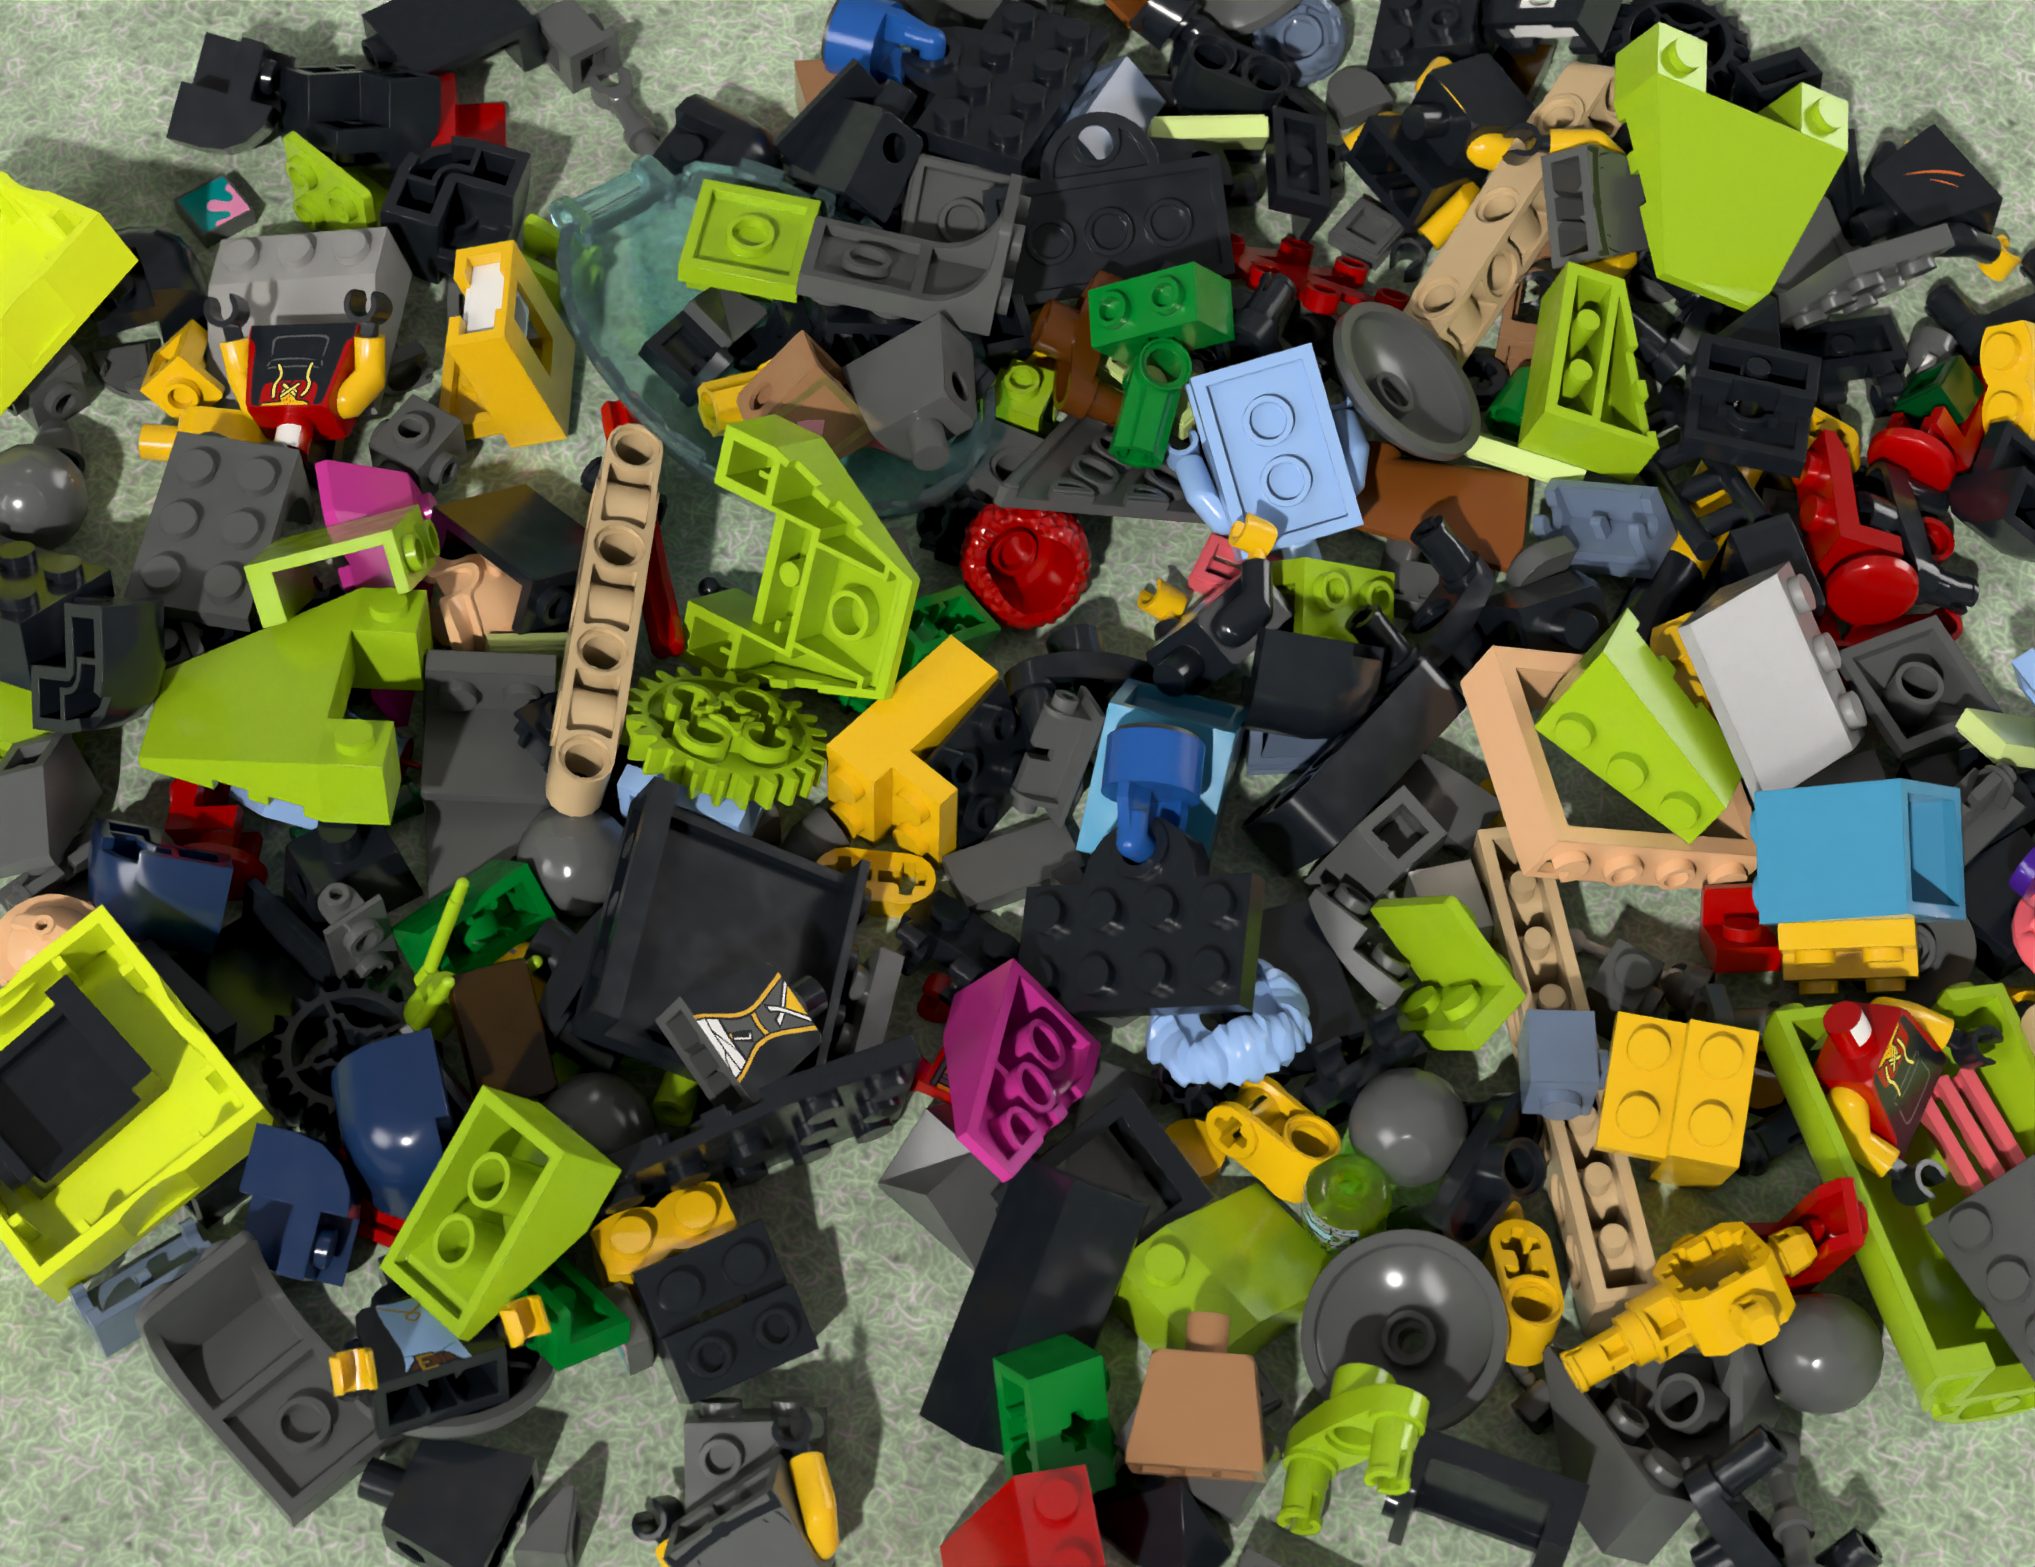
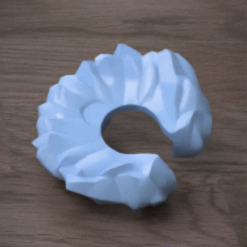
M1258 958L1253 1012L1251 1016L1243 1015L1230 1020L1227 1024H1219L1213 1032L1205 1028L1201 1023L1200 1014L1151 1016L1146 1033L1147 1059L1153 1065L1162 1063L1169 1070L1171 1077L1184 1088L1189 1083L1204 1084L1206 1082H1210L1219 1089H1222L1229 1082L1237 1086H1242L1246 1081L1258 1084L1263 1080L1265 1074L1279 1072L1281 1066L1288 1067L1294 1059L1295 1053L1305 1050V1043H1311L1312 1028L1308 1020L1310 1015L1309 1004L1298 983L1286 972L1274 968L1270 963Z

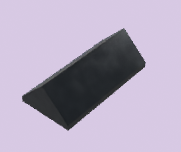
M1030 1157L1017 1174L1010 1179L919 1415L972 1447L1004 1456L993 1358L1064 1333L1095 1350L1150 1205Z

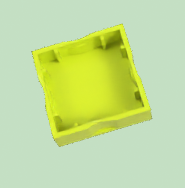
M0 171V416L139 261L100 212L50 191L24 187L3 171Z
M102 904L23 964L15 976L0 990V1051L55 1005L44 992L66 974L169 1087L164 1094L44 1199L38 1198L24 1185L15 1192H12L0 1179V1239L34 1284L59 1304L70 1296L68 1292L70 1287L79 1282L84 1285L249 1154L257 1123L281 1128Z

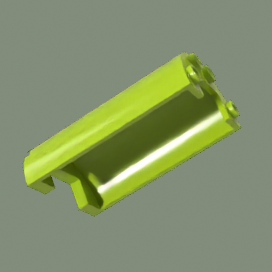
M1972 982L1953 984L1937 995V1002L1931 1010L1953 1019L1954 1028L1961 1031L1990 1025L1997 1028L2003 1035L2004 1039L2001 1043L1992 1045L1978 1043L1981 1054L1995 1060L1996 1064L1976 1068L1974 1071L2025 1157L2028 1159L2035 1154V1057L2022 1032L2021 1020L2003 982L1974 986ZM1792 1003L1777 1008L1766 1018L1767 1025L1763 1033L1765 1052L1823 1184L1840 1177H1854L1857 1200L1864 1204L1868 1215V1232L1864 1240L1865 1245L1854 1255L1922 1411L1929 1410L1933 1420L1939 1422L1975 1423L1995 1420L2035 1409V1382L1925 1228L1926 1224L1966 1198L1922 1122L1920 1121L1903 1162L1911 1165L1924 1159L1935 1160L1945 1170L1947 1179L1946 1182L1934 1187H1925L1936 1196V1199L1919 1206H1905L1899 1203L1894 1196L1891 1177L1885 1174L1882 1178H1879L1852 1159L1813 1071V1067L1828 1036L1823 1026V1017L1833 1004L1804 1008L1803 1004ZM1945 1046L1942 1051L1945 1053L1947 1060L1939 1077L1948 1074L1952 1078L1957 1076L1962 1068L1952 1058L1950 1047ZM1959 1093L1960 1096H1961V1098L1963 1099L1965 1105L1967 1106L1968 1110L1970 1111L1971 1115L1973 1116L1974 1120L1976 1121L1978 1127L1980 1128L1981 1132L1983 1133L1984 1137L1986 1138L1988 1144L1990 1145L1991 1149L1993 1150L1994 1154L1996 1155L1997 1159L1999 1160V1162H2000L2001 1166L2003 1167L2004 1171L2007 1172L2006 1169L2004 1168L2003 1164L2001 1163L2000 1159L1998 1158L1997 1154L1995 1153L1993 1147L1991 1146L1990 1142L1988 1141L1987 1137L1985 1136V1134H1984L1983 1130L1981 1129L1980 1125L1978 1124L1977 1120L1975 1119L1974 1115L1972 1114L1970 1108L1968 1107L1967 1103L1965 1102L1964 1098L1962 1097L1961 1093ZM1942 1100L1935 1102L1983 1185H1988L1990 1183L1976 1157L1971 1155L1962 1140L1961 1132Z

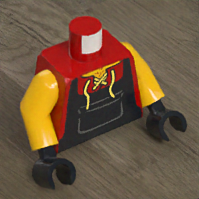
M351 289L346 294L344 311L347 317L356 323L251 326L249 336H243L242 327L248 322L250 317V307L245 299L236 294H229L232 313L226 320L222 317L221 305L217 298L208 297L205 300L203 312L206 320L216 327L223 328L225 341L219 343L228 382L242 413L247 418L256 422L267 439L284 444L289 448L300 450L303 463L308 459L312 440H343L349 436L357 417L384 390L386 382L385 335L379 333V325L387 322L393 311L392 302L384 293L376 291L371 293V308L368 313L366 312L367 297L363 290Z
M1878 997L1872 1000L1871 1003L1842 1001L1834 1004L1823 1017V1026L1828 1036L1813 1067V1071L1852 1159L1879 1178H1882L1885 1174L1891 1177L1894 1196L1899 1203L1905 1206H1919L1936 1199V1196L1925 1187L1931 1188L1946 1182L1947 1176L1942 1166L1932 1159H1924L1907 1165L1903 1162V1159L1946 1063L1947 1057L1942 1049L1945 1046L1950 1047L1952 1058L1961 1068L1971 1070L1996 1064V1061L1983 1056L1979 1051L1978 1043L1985 1045L2001 1043L2004 1039L2003 1035L1997 1028L1990 1025L1961 1031L1954 1028L1953 1019L1907 1000Z

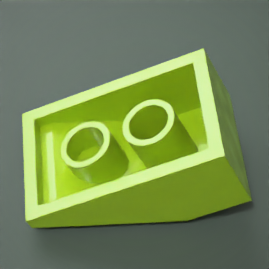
M483 1085L379 1268L458 1339L469 1342L500 1313V1307L513 1301L587 1232L622 1170L540 1103Z
M1257 1182L1165 1225L1133 1250L1111 1308L1152 1351L1154 1349L1185 1350L1187 1314L1190 1312H1214L1230 1317L1227 1353L1244 1354L1254 1357L1302 1319L1305 1303L1315 1281L1333 1258L1323 1248H1320L1316 1241L1313 1242L1311 1236L1309 1235L1308 1237V1233Z

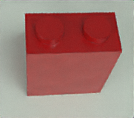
M1086 1464L1013 1476L940 1545L942 1567H1106Z

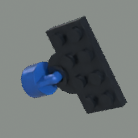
M836 0L825 25L821 56L823 64L830 74L837 75L854 58L861 63L879 85H882L887 79H891L911 90L918 97L913 107L924 111L913 126V131L923 139V150L1011 176V173L1024 176L1108 50L1110 30L1089 24L1082 19L1068 18L1034 8L1028 3L1002 0L982 30L962 26L942 28L929 26L906 12L901 3L893 0ZM900 45L910 47L911 52L901 49Z
M1143 722L1124 724L1110 732L1106 742L1101 793L1109 800L1117 803L1118 826L1102 838L1088 859L1082 884L1027 887L1018 963L1075 1019L1253 1012L1266 880L1254 873L1209 875L1210 860L1204 844L1186 832L1188 809L1200 803L1206 749L1205 744L1199 737L1186 729L1167 724Z

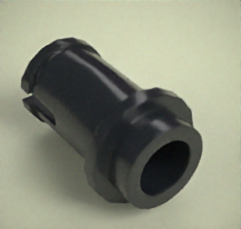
M1788 1103L1778 1107L1777 1111L1752 1126L1745 1127L1739 1168L1735 1171L1737 1175L1746 1177L1749 1174L1756 1177L1767 1172L1769 1162L1795 1146L1805 1143Z

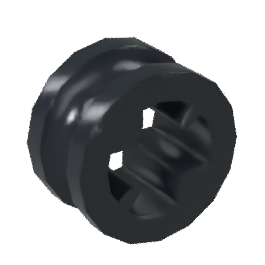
M1470 354L1462 366L1468 380L1471 377H1479V383H1482L1484 379L1490 382L1488 388H1478V382L1472 386L1480 412L1487 411L1506 384L1507 372L1504 365L1498 359L1488 354Z

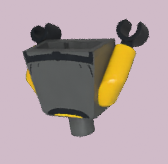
M1521 122L1511 127L1502 137L1520 139L1524 143L1526 151L1514 149L1506 152L1502 159L1507 164L1519 166L1526 163L1537 152L1548 153V155L1541 156L1552 269H1561L1560 271H1562L1567 262L1570 261L1623 278L1636 265L1637 252L1649 249L1639 209L1640 206L1646 203L1640 174H1631L1626 153L1605 132L1598 129H1550L1549 135H1542L1538 128L1531 123ZM1534 271L1520 276L1515 281V284L1533 280L1540 288V296L1537 300L1520 304V306L1525 309L1539 308L1541 298L1557 276H1552L1545 271Z
M800 1407V1416L804 1421L805 1430L799 1440H796L791 1434V1426L787 1417L778 1416L773 1422L771 1430L776 1443L783 1448L792 1450L794 1458L789 1463L781 1454L686 1515L682 1503L676 1497L671 1495L653 1497L652 1504L660 1515V1525L658 1526L654 1516L649 1511L638 1512L632 1519L631 1527L633 1533L644 1541L656 1540L658 1547L654 1553L661 1567H832L834 1554L840 1545L834 1489L824 1455L821 1452H815L813 1448L819 1443L824 1433V1423L820 1414L813 1408Z

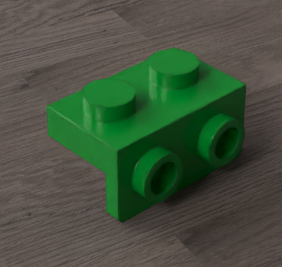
M563 1255L514 1299L531 1295L541 1296L552 1332L531 1337L526 1346L531 1350H536L558 1372L630 1342V1319Z

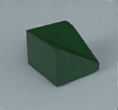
M1955 355L1914 374L1896 401L1894 410L1897 413L1903 412L1913 429L1919 430L1924 418L1931 416L1935 407L1945 406L1956 425L1967 420L1982 396L1984 387L1961 355Z

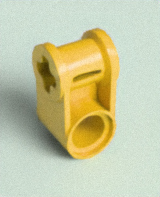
M1264 1076L1263 1080L1258 1084L1246 1081L1239 1087L1238 1095L1235 1099L1220 1102L1207 1113L1205 1122L1207 1133L1219 1151L1233 1158L1264 1183L1272 1194L1287 1202L1301 1203L1307 1178V1201L1312 1200L1341 1150V1139L1336 1129L1329 1122L1316 1116L1291 1096L1279 1082L1269 1076ZM1262 1095L1266 1096V1099L1259 1104L1257 1099ZM1240 1129L1242 1135L1238 1138H1233L1232 1135Z

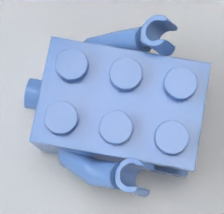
M1311 343L1191 377L1189 384L1184 385L1198 433L1193 429L1188 430L1191 445L1183 450L1172 448L1168 441L1165 458L1169 468L1175 471L1186 501L1212 532L1228 535L1229 538L1233 523L1236 521L1245 523L1246 514L1250 512L1271 522L1277 528L1278 536L1270 553L1281 550L1284 560L1300 557L1322 560L1317 539L1364 525L1356 496L1365 487L1370 446L1357 413H1355V408L1350 402L1343 386L1344 402L1336 405L1329 404ZM1199 438H1200L1201 445H1202V448H1203V451H1204V455H1205V458H1206V462H1207V465H1208V469H1207V467H1206V465H1205V462H1204V460H1203V458H1202V453H1201V447H1200ZM1231 546L1236 563L1247 560L1248 553Z

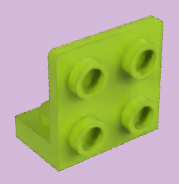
M291 131L283 137L287 158L285 170L291 179L295 199L292 203L293 210L310 230L319 228L322 231L380 227V210L388 191L356 166L339 167L295 131Z
M1309 557L1271 561L1273 585L1280 593L1295 595L1294 610L1296 612L1294 613L1293 633L1359 643L1345 629V623L1359 607L1366 604L1372 605L1373 603H1377L1380 606L1383 614L1393 624L1395 573ZM1381 679L1376 696L1386 687Z
M1453 895L1379 899L1370 909L1425 986L1405 1000L1401 1007L1403 1013L1398 1017L1397 1023L1403 1035L1414 1030L1429 1051L1479 1050L1527 998L1512 977L1513 970L1508 961L1492 949L1477 928V921L1473 912Z

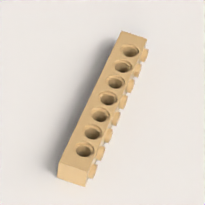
M1507 826L1477 830L1470 859L1494 923L1489 944L1494 951L1501 954L1508 961L1513 970L1512 977L1527 996L1505 1021L1519 1074L1518 1038L1526 1009L1590 1011L1556 879L1523 877ZM1597 1039V1049H1600ZM1603 1090L1597 1091L1590 1115H1579L1569 1120H1551L1543 1117L1544 1127L1539 1143L1547 1163L1545 1183L1584 1338L1594 1337L1612 1327L1611 1319L1626 1311V1302L1658 1285L1652 1273L1656 1261L1629 1158L1624 1155L1594 1150Z

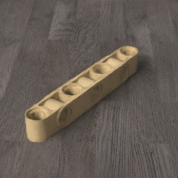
M1581 62L1569 64L1562 71L1542 103L1533 111L1527 123L1537 127L1542 135H1549L1550 129H1598L1605 132L1612 139L1622 123H1618L1614 108L1615 67ZM1515 138L1507 152L1514 149L1526 151L1524 143L1518 138ZM1537 152L1526 163L1519 166L1509 165L1501 159L1415 288L1410 301L1402 311L1432 332L1450 351L1461 368L1474 348L1485 337L1519 285V283L1515 284V281L1527 273L1549 239L1541 156L1548 155V153Z
M627 423L620 425L610 433L595 481L586 522L549 746H552L545 786L546 797L551 806L558 812L570 817L587 816L594 813L600 807L615 763L626 714L660 490L657 489L663 457V444L659 436L650 428L640 424ZM572 772H578L586 775L587 777H580L574 775Z

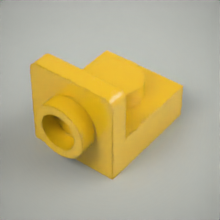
M193 319L153 354L140 388V392L177 422H179L180 414L186 408L193 406L212 407L223 397L225 391L224 385L205 370L207 361L202 357L208 343V331Z

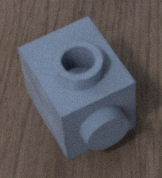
M1526 1009L1518 1038L1522 1114H1541L1543 1117L1551 1120H1569L1579 1115H1590L1597 1091L1604 1089L1609 1059L1607 1049H1597L1595 1011Z

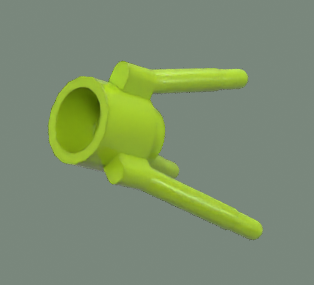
M465 877L458 878L454 885L424 964L414 976L413 980L417 989L406 1002L403 1010L406 1023L415 1031L431 1028L434 1040L446 1038L455 1027L448 999L450 991L455 985V979L452 977L455 974L448 971L439 972L438 967L469 887V881ZM534 955L526 960L530 974L543 964V960L539 955Z

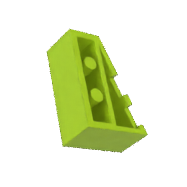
M1568 261L1541 298L1517 447L1631 483L1658 451L1659 444L1656 431L1649 430L1644 405L1649 395L1646 381L1639 380L1634 356L1638 342L1625 279Z
M1627 608L1558 683L1533 728L1677 836L1691 844L1727 808L1742 775L1720 725L1702 702L1693 704L1673 679L1676 672L1674 666L1665 655L1658 658L1655 656L1636 631L1640 623L1629 608Z

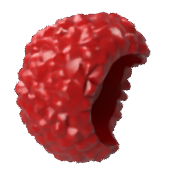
M989 504L966 527V536L959 552L962 557L959 566L962 570L965 586L994 621L1002 627L1010 626L1015 629L1030 630L1034 626L1043 627L1046 623L1054 624L1058 618L1066 615L1071 610V607L1077 604L1080 600V594L1087 590L1086 581L1090 578L1089 570L1092 566L1090 560L1091 551L1088 547V540L1083 527L1079 524L1078 518L1071 513L1005 508L996 504Z

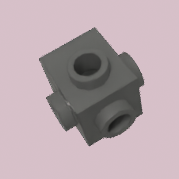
M67 341L7 410L13 416L20 414L38 432L40 425L44 421L52 418L66 421L91 405L82 375L87 372V366L78 350Z
M414 394L406 400L390 419H385L376 426L368 443L373 467L407 472L423 494L431 492L433 496L439 489L443 490L451 485L458 474L460 465L468 457L462 420Z

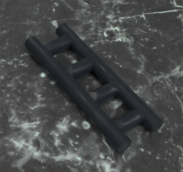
M1670 384L1663 387L1659 392L1658 400L1662 406L1646 413L1649 430L1656 431V434L1676 425L1680 431L1682 428L1679 425L1683 392L1677 385ZM1678 440L1658 449L1638 475L1646 486L1658 487L1673 525L1696 558L1700 561H1707L1713 558L1718 551V544L1714 538L1745 523L1750 525L1774 516L1734 464L1701 458L1708 470L1675 485L1667 472L1698 458L1678 453L1680 442ZM1724 490L1732 503L1700 518L1690 506L1699 500Z

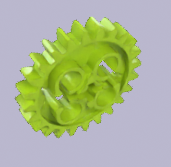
M681 666L677 668L675 678L664 671L658 670L656 671L654 681L641 677L637 688L630 687L626 714L619 744L629 746L627 754L629 760L645 761L642 769L643 774L655 775L662 773L665 776V780L687 787L686 796L691 800L704 793L710 795L711 802L716 807L722 804L724 798L732 799L740 810L745 811L748 801L754 800L765 810L772 809L774 798L787 806L793 805L795 795L808 798L812 786H819L827 760V744H825L827 732L826 730L815 728L818 717L816 715L800 714L803 705L801 701L783 702L780 700L783 692L780 688L771 689L767 692L759 689L760 681L757 678H752L747 683L738 682L734 671L730 670L725 673L724 678L715 677L708 667H702L700 676H694Z

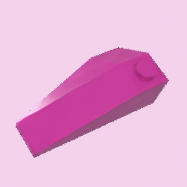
M323 460L315 463L326 527L419 504L423 520L431 519L433 506L438 505L432 493L427 492L423 494L407 472L333 460ZM383 545L345 554L349 565L338 568L342 588L348 593L362 587L396 588ZM421 580L413 590H427L428 606L430 609L434 584ZM370 689L373 701L389 721H394L395 728L408 726L414 691Z
M1014 958L954 994L943 1033V1042L956 1139L1004 1183L1013 1178L1044 1142L1043 1137L1050 1128L1061 1123L1068 1115L1067 1109L1070 1105L1083 1097L1092 1087L1101 1044Z

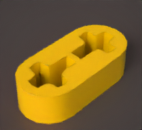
M843 847L834 848L822 855L816 862L838 872L849 871L861 859L871 862L865 887L871 890L872 896L866 915L902 918L903 913L936 892V875L933 867L928 861L917 855ZM903 877L915 878L916 886L912 890V895L899 894V886L902 883Z

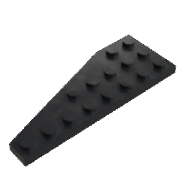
M910 1033L765 1085L759 1088L762 1099L738 1113L735 1110H728L724 1104L700 1114L701 1119L691 1124L685 1130L686 1136L674 1141L670 1133L655 1134L606 1156L622 1171L587 1231L594 1229L601 1221L615 1213L636 1207L655 1208L663 1198L673 1191L684 1190L701 1182H717L722 1184L729 1181L732 1188L743 1187L765 1177L769 1173L767 1168L790 1159H792L796 1166L805 1165L829 1154L832 1150L830 1146L832 1144L855 1137L857 1143H867L888 1134L894 1129L893 1122L899 1119L922 1059L912 1034ZM386 1255L378 1258V1278L381 1286L396 1283L379 1268Z

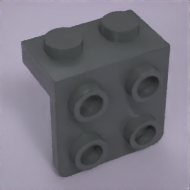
M807 1396L775 1397L771 1399V1408L742 1409V1399L715 1397L700 1400V1409L687 1410L684 1421L685 1515L781 1454L789 1463L794 1458L792 1450L783 1448L776 1443L772 1436L771 1427L778 1416L787 1417L791 1426V1434L796 1440H799L805 1430L804 1421L800 1416V1407L813 1408L823 1419V1437L813 1448L815 1452L818 1451L824 1455L828 1469V1408L813 1407V1398Z

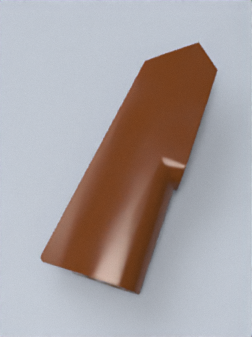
M1368 441L1370 451L1365 487L1356 496L1364 525L1354 529L1392 540H1404L1413 544L1410 540V535L1415 527L1430 516H1435L1436 518L1437 515H1442L1446 519L1448 526L1470 551H1477L1491 569L1507 574L1510 564L1523 552L1529 476L1503 469L1402 458V454L1397 448L1389 444Z

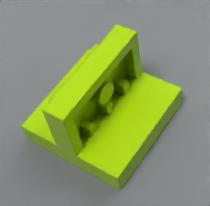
M703 179L678 263V281L686 282V288L705 291L713 287L734 291L751 300L772 304L773 299L797 303L799 295L796 294L799 272L815 217L820 216L821 201Z

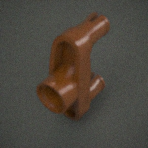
M1098 269L1082 292L1074 308L1052 298L1046 301L1033 327L1029 347L1055 359L1053 402L1056 410L1080 420L1086 416L1115 427L1124 392L1099 381L1100 377L1096 374L1101 353L1091 348L1088 290L1123 281V278Z

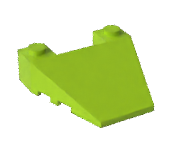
M1658 22L1616 54L1614 108L1618 123L1627 122L1633 151L1626 155L1630 172L1633 175L1640 174L1646 203L1640 206L1639 209L1656 277L1729 307L1747 312L1772 291L1848 152V101L1801 82L1757 114L1706 93L1707 42Z
M776 414L728 423L725 429L714 484L775 513V521L757 598L738 588H732L688 600L682 627L685 650L677 658L699 670H702V667H708L715 677L724 678L728 670L734 671L737 681L742 683L748 682L752 678H757L760 683L770 684L772 688L790 689L800 687L817 689L818 693L876 700L892 698L921 579L824 437Z
M362 587L297 614L287 623L264 628L166 669L161 692L156 698L138 755L139 767L214 789L218 782L247 790L249 800L268 806L273 802L274 798L303 807L305 817L321 822L391 825L402 780L394 721L343 718L351 688L423 691L425 685L426 650H433L427 590H412L411 592L398 595L397 589L392 587Z

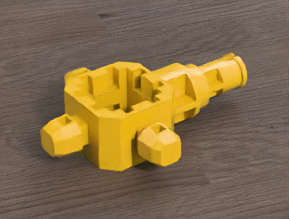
M1743 1221L1719 1223L1700 1235L1686 1234L1672 1242L1670 1251L1660 1256L1652 1273L1658 1285L1626 1302V1311L1611 1319L1612 1327L1571 1350H1565L1560 1353L1559 1356L1562 1364L1576 1388L1583 1394L1593 1385L1633 1363L1639 1368L1653 1360L1658 1364H1662L1692 1346H1695L1704 1356L1728 1355L1748 1343L1763 1345L1777 1337L1780 1325L1789 1321L1796 1303L1784 1276L1788 1274L1792 1278L1812 1264L1818 1255L1814 1243L1801 1226L1788 1227L1768 1236V1243H1765Z

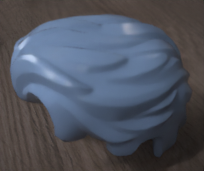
M1302 0L1275 22L1252 32L1250 36L1251 46L1255 50L1282 61L1291 74L1290 84L1296 88H1302L1319 80L1326 79L1336 69L1346 47V24L1342 13L1331 0Z

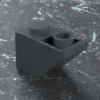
M56 732L13 743L0 761V879L27 872L31 876H38L56 866V864L59 865L64 859L65 850L77 832L87 824L88 815L103 794L70 734Z
M1403 785L1361 821L1304 880V884L1313 892L1316 888L1329 882H1333L1337 886L1340 883H1346L1362 892L1374 906L1379 899L1385 898L1408 877V872L1417 870L1443 847L1448 833Z

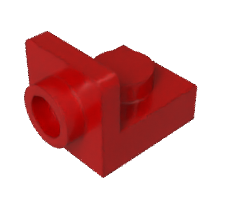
M1753 883L1704 885L1701 889L1699 946L1715 973L1781 971L1782 953L1779 951L1778 940L1768 925L1759 924V911L1754 904L1752 895Z

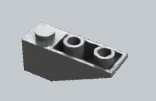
M1548 1345L1542 1352L1562 1475L1590 1485L1579 1521L1602 1554L1648 1565L1696 1510L1683 1481L1684 1469L1671 1455L1659 1449L1646 1431L1649 1423L1645 1416L1631 1403L1623 1400L1611 1384L1613 1375L1593 1385L1588 1391L1581 1394L1570 1379L1560 1359L1559 1354L1565 1350Z

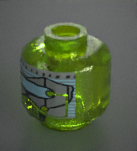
M1336 1154L1318 1164L1309 1172L1300 1204L1301 1223L1308 1237L1320 1248L1339 1254L1352 1244L1371 1235L1383 1232L1392 1204L1391 1185L1380 1167L1370 1159L1356 1154Z

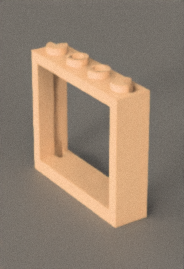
M1492 645L1460 681L1523 877L1560 879L1561 883L1578 880L1606 882L1610 886H1623L1627 884L1659 886L1663 890H1674L1678 888L1702 889L1704 885L1746 883L1747 877L1757 869L1756 845L1750 833L1752 810L1741 780L1727 808L1702 832L1703 836H1698L1691 844H1688L1676 834L1568 826L1537 730L1533 728L1535 724L1529 709L1543 710L1558 683L1584 655Z

